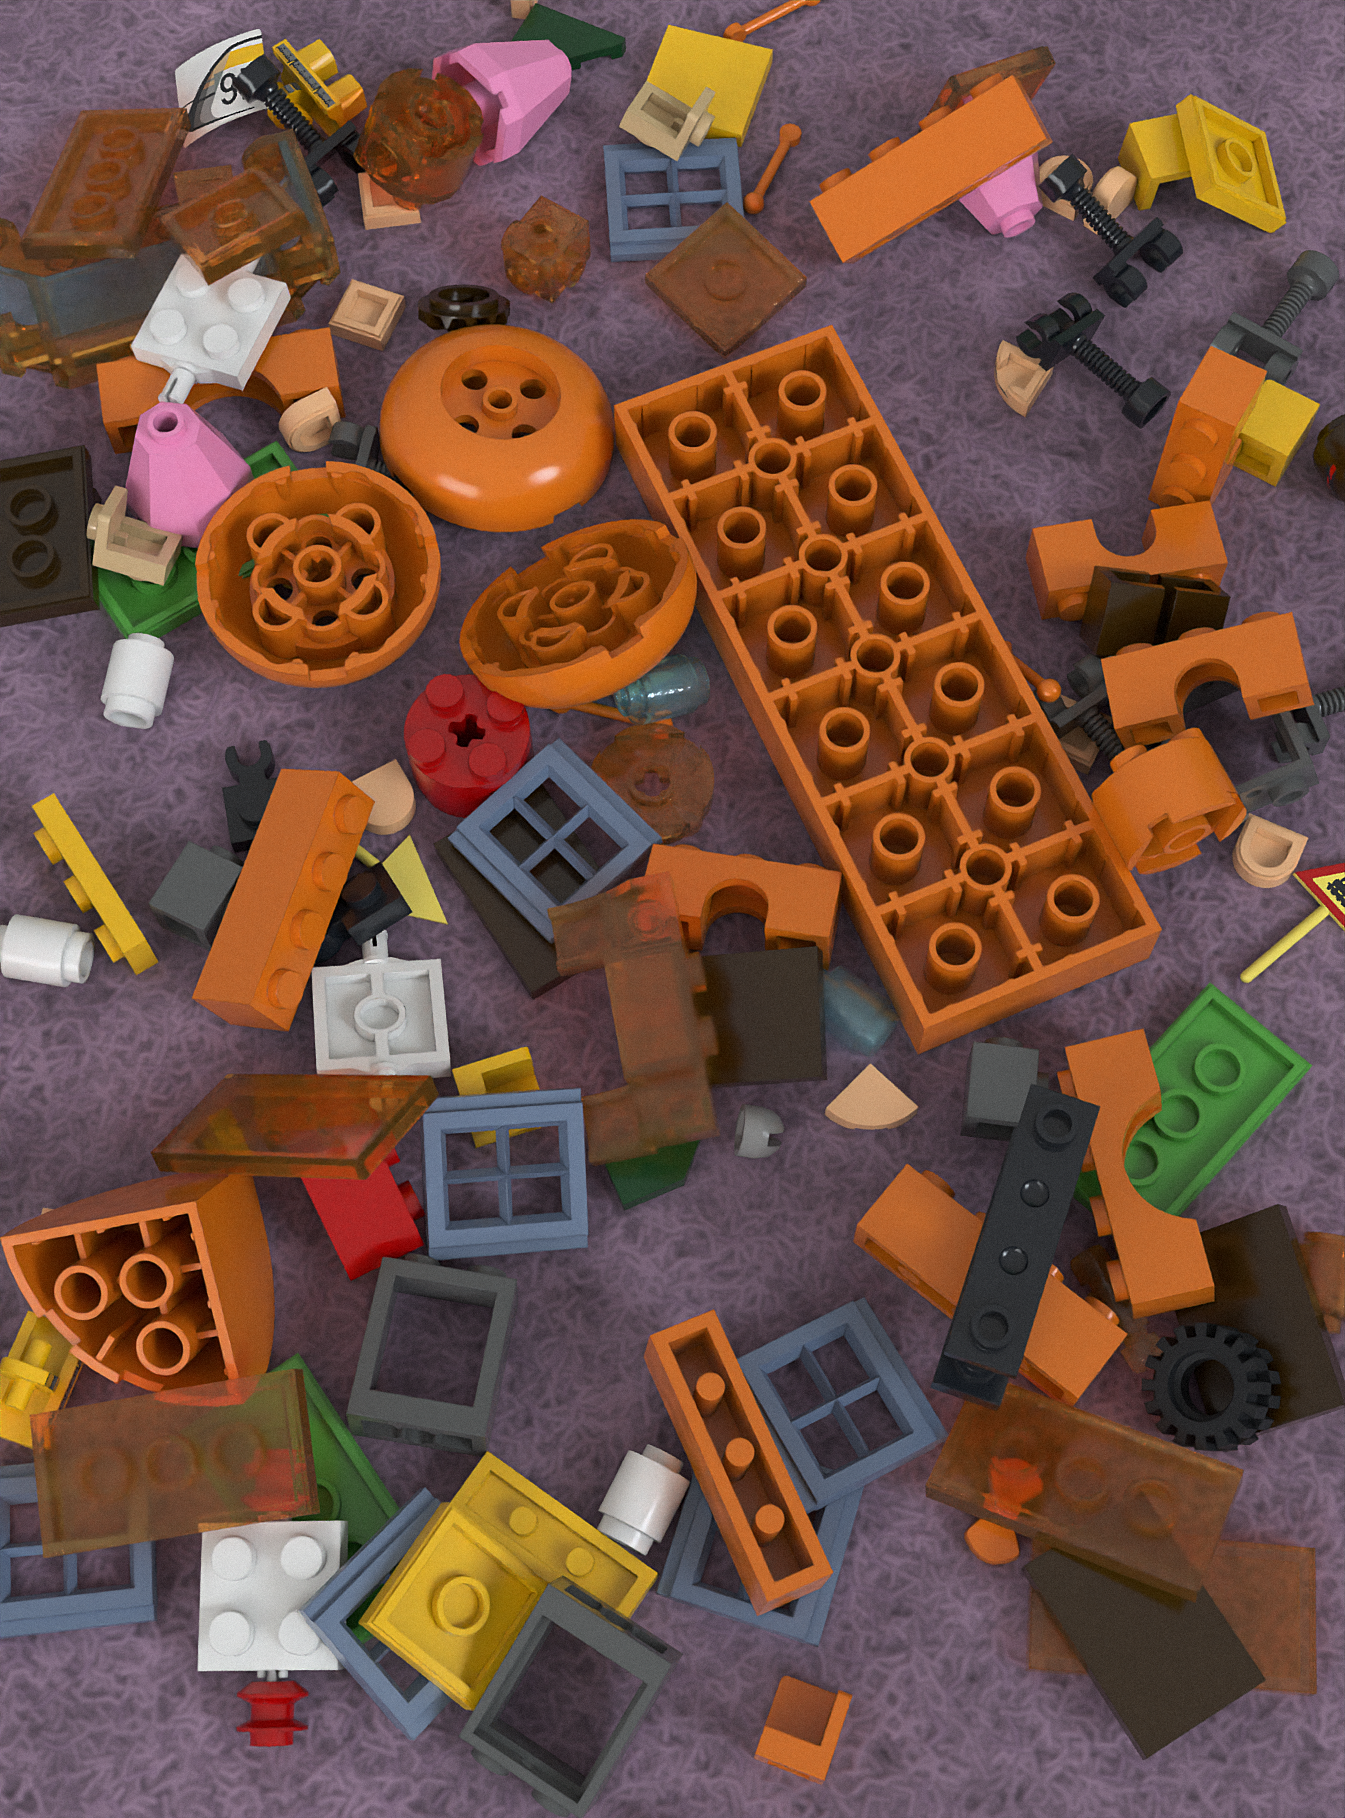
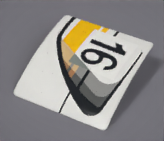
M260 29L245 32L217 43L196 54L175 70L184 148L204 134L227 122L269 108L265 106V102L262 103L259 100L247 103L232 86L242 70L253 60L264 54Z

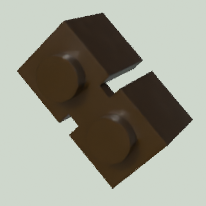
M1094 566L1079 636L1097 657L1104 659L1116 656V653L1121 648L1128 645L1148 643L1156 646L1176 641L1183 633L1196 628L1208 627L1216 631L1221 630L1224 626L1231 597L1210 579L1159 573L1157 584L1154 585L1149 584L1151 575L1145 571Z

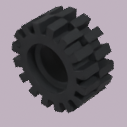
M1196 1322L1195 1326L1182 1325L1173 1329L1176 1335L1174 1338L1163 1336L1155 1344L1162 1350L1160 1356L1148 1355L1144 1365L1154 1369L1153 1379L1142 1378V1391H1151L1154 1400L1145 1402L1144 1405L1149 1415L1160 1416L1161 1420L1155 1426L1162 1434L1174 1435L1175 1437L1172 1442L1182 1447L1195 1448L1194 1450L1229 1452L1238 1450L1237 1445H1251L1259 1439L1255 1434L1257 1430L1269 1429L1274 1420L1266 1416L1268 1408L1279 1409L1281 1396L1271 1395V1385L1281 1384L1279 1372L1268 1370L1266 1365L1274 1360L1269 1351L1255 1346L1259 1340L1251 1334L1238 1332L1237 1328ZM1208 1360H1216L1222 1363L1230 1372L1234 1384V1392L1230 1403L1224 1410L1214 1415H1207L1201 1412L1194 1405L1189 1394V1381L1193 1371L1201 1363Z

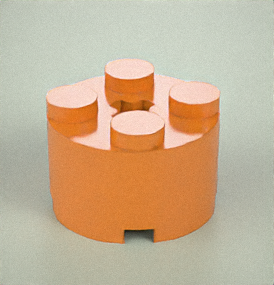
M1190 728L1182 731L1170 739L1168 743L1147 751L1144 745H1136L1122 751L1110 761V767L1114 773L1095 789L1091 795L1093 805L1130 871L1135 866L1139 874H1153L1168 870L1197 857L1202 853L1196 843L1213 832L1219 842H1221L1242 823L1247 814V809L1241 801L1240 795L1200 728Z

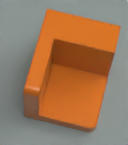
M783 1676L779 1682L754 1759L822 1785L825 1781L853 1695L842 1690H838L837 1694L793 1677Z

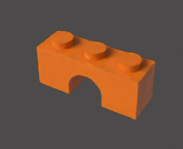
M1210 345L1178 401L1148 500L1158 504L1160 508L1209 500L1212 506L1233 468L1242 443L1238 436L1255 407L1267 374L1266 370Z
M1210 500L1152 509L1141 539L1145 552L1135 556H1120L1105 549L1096 536L1092 519L1032 528L1025 558L1041 620L1060 617L1064 621L1083 619L1094 566L1145 571L1151 575L1149 584L1154 585L1157 584L1158 575L1161 573L1210 579L1219 586L1228 565V560Z
M1261 612L1247 617L1242 621L1241 625L1217 631L1208 627L1196 628L1183 633L1176 641L1156 646L1148 643L1132 644L1121 648L1116 653V656L1101 659L1114 729L1125 750L1136 745H1148L1169 740L1180 732L1185 731L1183 707L1186 698L1197 686L1209 681H1225L1236 686L1242 693L1250 720L1314 705L1300 639L1292 612L1281 615L1277 612Z
M653 844L637 904L640 941L703 951L707 931L714 921L730 913H745L756 917L765 925V951L818 946L823 951V970L828 971L842 907V872L827 870L820 865L812 863L793 865L766 861L752 854L733 856L706 852L685 844L675 846Z

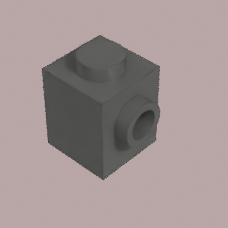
M188 841L148 903L160 927L210 951L244 862L235 854L220 846L213 845L210 850H207Z
M991 1037L984 1042L973 1041L966 1068L960 1136L1010 1141L1013 1129L1018 1125L1031 1083L1047 1089L1049 1087V1073L1038 1072L1040 1049L1024 1048L1022 1042L1008 1037Z

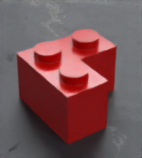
M345 1084L274 1117L307 1192L350 1281L379 1268L383 1257L397 1259L423 1246L424 1242L414 1221L424 1217L425 1213L409 1180L397 1185L389 1167L401 1161L385 1127L381 1124L378 1116L373 1113L372 1103L368 1099L357 1104L348 1085Z

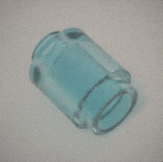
M678 653L666 656L647 674L613 694L619 712L623 716L628 717L634 725L643 726L694 713L699 705H703L708 701L710 683L707 671L700 659L695 656L687 658L683 654Z
M842 965L836 967L831 973L823 968L826 1035L852 1054L859 1050L868 1058L873 1057L895 1030L900 1016L889 1009L891 1001Z

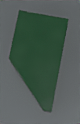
M537 3L511 40H549L566 54L572 71L580 69L581 62L610 55L613 60L623 57L626 52V39L624 37Z
M709 1099L597 1146L598 1154L624 1211L685 1185L694 1162V1157L713 1115V1107Z

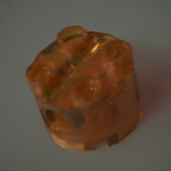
M408 68L391 73L379 85L354 151V157L356 162L365 169L371 180L392 195L397 205L406 210L416 211L421 209L424 204H435L450 199L461 188L482 143L484 133L482 134L481 126L484 119L481 108L469 91L452 78L437 73L435 80L420 77L423 69Z

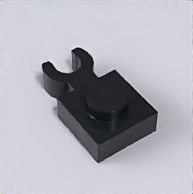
M267 740L259 741L260 759L250 766L240 764L235 746L227 747L225 752V761L233 779L240 783L239 785L222 788L230 841L234 852L250 850L278 778L269 779L275 770V758Z
M381 861L363 873L354 875L344 884L315 960L316 964L332 958L340 950L343 942L350 937L360 946L412 913L411 908Z

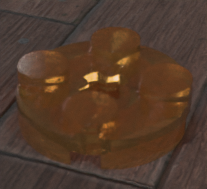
M644 723L625 728L614 736V742L608 745L602 754L600 751L598 752L591 765V769L662 837L663 842L660 845L672 844L684 837H690L699 832L704 818L711 809L714 798V770L710 757L701 745L699 750L694 742L685 738V732L674 726L660 723ZM649 773L658 774L659 782L670 784L667 789L660 791L657 796H647L645 792L638 791L635 785L643 784L645 782V774Z

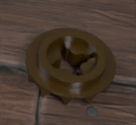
M462 284L439 287L420 298L417 303L418 319L427 324L433 330L444 329L447 332L474 325H505L510 316V301L507 298L499 295L491 288L478 285Z

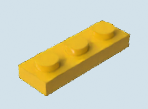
M53 793L32 805L44 826L33 833L52 865L64 859L70 868L73 876L63 882L81 912L84 914L90 909L95 908L104 924L96 928L94 932L113 963L125 957L136 975L158 963L144 935L55 794Z
M489 1451L485 1453L451 1500L453 1505L548 1584L564 1575L629 1619L658 1578L656 1571Z

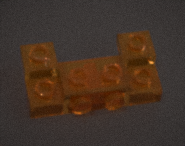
M669 871L629 879L599 895L566 905L548 908V917L552 922L558 961H556L557 971L560 975L567 976L605 968L625 1081L629 1084L617 1089L581 1097L590 1152H588L589 1162L593 1166L657 1154L658 1148L720 1136L710 1081L712 1074L708 1057L718 1055L719 1046L713 1018L711 1015L701 1017L697 997L698 992L707 991V980L700 952L689 954L685 944L675 884Z

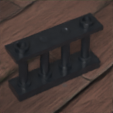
M1031 1083L1018 1125L1013 1129L930 1388L998 1411L1009 1378L1016 1379L1100 1106Z

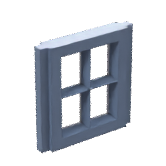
M736 138L704 139L699 147L690 142L678 161L643 143L603 145L611 262L746 254V234ZM719 169L721 190L679 192L678 172ZM666 172L668 193L626 195L625 175ZM722 203L724 224L682 227L680 206ZM669 206L671 227L628 229L627 209Z
M560 738L551 745L545 746L508 782L502 785L456 827L457 830L448 837L450 843L550 944L559 937L562 938L650 857L653 844H661L663 842L662 837ZM549 777L581 808L556 831L524 801L526 797ZM514 808L546 839L521 863L489 832ZM588 817L621 847L597 871L564 840ZM554 848L586 879L562 903L529 872Z
M570 1087L419 1098L425 1245L428 1257L435 1260L588 1248V1209L581 1088ZM558 1126L560 1162L510 1166L509 1129ZM496 1130L497 1167L447 1171L446 1134ZM560 1176L562 1212L513 1216L511 1179ZM498 1181L499 1217L450 1221L448 1184Z
M865 1297L855 1302L853 1300L737 1359L807 1514L813 1510L817 1511L931 1451L949 1437V1434ZM844 1336L869 1376V1379L837 1395L812 1351ZM800 1358L825 1402L792 1418L767 1374ZM877 1390L903 1434L870 1451L846 1411L845 1406ZM833 1413L858 1458L825 1475L800 1429Z
M150 1450L0 1466V1639L157 1621L154 1467ZM128 1492V1531L77 1536V1497ZM62 1499L63 1538L10 1544V1505ZM129 1545L130 1584L78 1589L77 1550ZM63 1552L64 1591L11 1597L10 1558Z
M821 1466L825 1475L833 1471L832 1469ZM693 1473L656 1595L818 1647L864 1486L816 1512L813 1528L833 1570V1574L823 1587L791 1601L788 1610L777 1607L757 1616L742 1580L738 1593L701 1582L716 1531L720 1532L698 1480Z
M426 1487L420 1488L298 1610L306 1619L305 1622L393 1725L400 1729L408 1740L413 1741L445 1708L452 1698L422 1674L403 1692L379 1663L391 1649L379 1641L369 1652L346 1625L345 1621L382 1583H386L441 1504L437 1498L431 1495Z

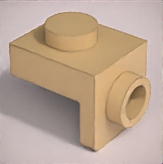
M646 81L627 108L619 127L634 135L643 144L654 147L675 161H678L690 142L699 147L715 119V116L707 112L716 92L705 87L691 108Z
M115 485L104 505L99 503L94 505L89 518L87 538L95 540L92 565L127 575L134 580L149 581L164 586L181 553L183 536L152 528L144 521L126 517L128 489Z

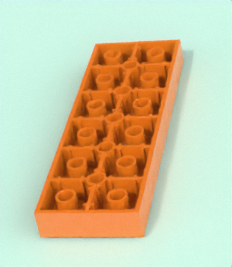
M833 325L614 405L616 446L653 521L666 524L669 533L676 538L682 536L690 551L697 577L695 606L825 868L842 872V903L917 1054H921L1148 959L1162 929L1118 852L1092 800Z

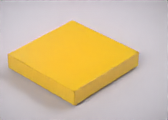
M668 25L647 81L691 108L705 87L715 91L716 94L707 112L715 116V119L705 139L736 138L737 146L742 147L772 65L773 49Z
M1192 94L1176 105L1196 198L1268 233H1273L1286 224V215L1265 132Z
M441 1502L358 1623L465 1710L474 1711L548 1583L451 1502Z

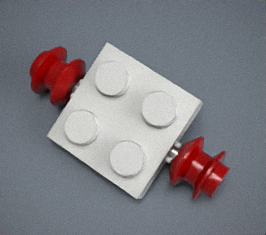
M300 1449L258 1450V1463L243 1464L244 1469L257 1475V1490L243 1496L242 1501L257 1512H271V1515H262V1522L202 1523L197 1671H257V1678L266 1677V1680L251 1681L238 1691L236 1696L251 1704L250 1720L236 1726L235 1729L238 1732H250V1746L294 1745V1731L308 1730L309 1725L294 1718V1704L309 1696V1691L295 1680H281L283 1677H288V1670L345 1669L298 1611L347 1562L348 1521H292V1515L285 1514V1512L300 1511L314 1500V1496L300 1490V1475L314 1468L313 1463H300Z

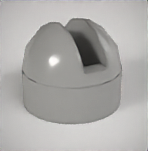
M742 1104L735 1129V1156L753 1159L766 1158L779 1150L782 1142L776 1138L769 1137V1133L778 1134L784 1132L781 1118L774 1111L762 1106Z

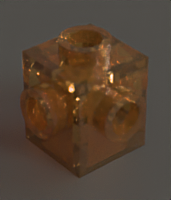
M541 195L520 221H513L503 235L501 250L503 251L506 279L519 291L528 295L535 294L553 304L566 287L572 288L577 284L583 275L586 262L591 257L589 221Z

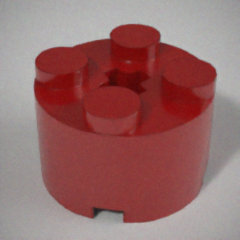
M441 674L434 677L427 684L426 690L414 701L405 720L404 741L411 771L417 786L435 808L455 817L467 818L534 757L530 722L524 704L513 701L496 691L492 692L472 674L457 676Z

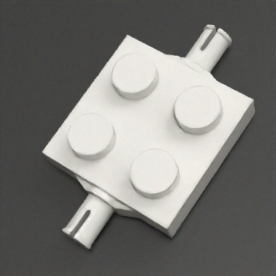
M243 238L232 262L227 265L215 264L183 254L180 255L131 345L138 361L162 367L171 374L163 391L158 396L159 402L183 404L192 386L197 383H218L243 391L291 299L286 283L253 274L260 258L265 253V248L260 242L252 239V242H250L249 238Z
M386 930L376 935L377 946H373L372 938L362 944L363 959L342 966L313 967L311 971L318 1086L372 1084V1111L376 1116L385 1118L384 1096H388L389 1117H393L401 1111L398 1082L413 1079L451 1077L441 959L406 961L388 957V933Z

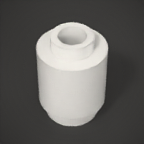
M132 633L128 636V639H121L113 644L101 695V701L105 704L104 716L106 719L121 726L147 729L152 727L154 717L161 715L174 662L173 654L164 648L165 644L162 640L148 634Z
M15 914L11 918L8 926L0 925V963L4 977L60 987H68L71 982L83 984L87 980L91 971L95 950V941L92 933L81 932L77 924Z
M649 1444L646 1445L642 1455L628 1450L598 1510L603 1514L597 1530L623 1546L646 1556L653 1541L661 1543L690 1484V1481L679 1475L684 1463L667 1452Z

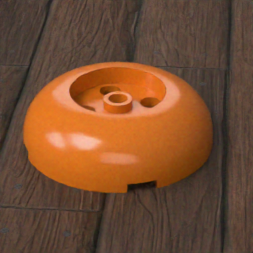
M485 324L459 328L440 335L421 346L400 366L386 390L381 406L379 437L382 456L391 476L397 475L400 481L414 494V498L423 509L443 520L465 528L489 532H518L554 523L555 515L570 509L577 503L583 506L595 495L606 479L611 466L615 442V425L611 404L604 387L592 369L575 352L557 340L527 328L502 324ZM460 423L474 425V433L462 427ZM521 432L530 433V435L521 437Z
M326 461V467L308 468L292 472L290 466H285L263 474L247 483L226 500L214 514L200 540L195 560L198 602L203 616L218 642L233 658L256 674L285 685L304 688H328L347 685L368 678L394 663L412 647L428 624L436 606L441 581V560L436 535L426 512L417 500L398 483L379 472L359 465L337 461ZM326 513H327V515H328L329 517L324 516V515H317V514H326ZM253 559L255 565L251 576L242 579L243 575L238 576L242 565ZM372 574L363 578L358 589L353 586L354 580L359 575ZM278 584H286L293 589V592L288 599L284 600L272 587ZM324 616H332L337 619L332 624L326 626L314 625L318 619Z
M642 519L618 520L577 530L542 546L541 549L546 557L532 564L519 574L512 567H509L481 593L467 613L461 628L459 643L460 650L469 668L492 692L496 691L513 701L522 703L525 707L558 709L599 700L618 692L647 674L669 654L683 635L691 619L697 595V577L692 556L682 536L676 538L669 533L666 524L657 521Z

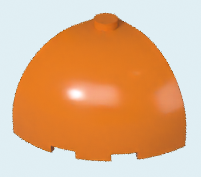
M249 1160L151 1179L90 1196L30 1219L0 1237L8 1266L20 1291L36 1316L40 1318L45 1315L52 1325L74 1346L69 1350L71 1354L92 1370L118 1384L123 1379L143 1389L159 1393V1400L190 1406L220 1407L246 1404L259 1389L265 1377L272 1351L275 1297L269 1244Z

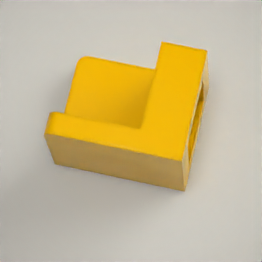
M1177 114L1129 124L1118 161L1122 168L1137 177L1133 198L1138 210L1141 211L1151 208L1160 183L1192 176Z
M1266 380L1262 385L1255 407L1238 436L1242 443L1233 466L1276 487L1307 438L1320 404L1273 380Z
M528 1047L515 1049L452 1069L459 1095L540 1090ZM542 1127L509 1129V1138ZM496 1130L471 1132L476 1148L496 1142Z

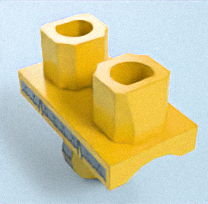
M286 39L272 47L273 54L283 64V71L280 77L282 83L277 82L279 89L283 91L282 94H286V98L291 100L290 103H294V107H297L298 111L302 112V116L304 115L306 120L310 121V124H312L314 119L328 137L346 124L347 121L367 108L364 91L351 74L345 75L329 86L324 84V81L339 72L331 51L320 39L298 51ZM267 108V115L276 127L286 129L284 124H281L280 120L272 114L273 111Z
M27 1311L8 1357H3L0 1363V1438L46 1453L84 1363L69 1352L74 1346L52 1325L47 1317L42 1316L38 1318L31 1311Z

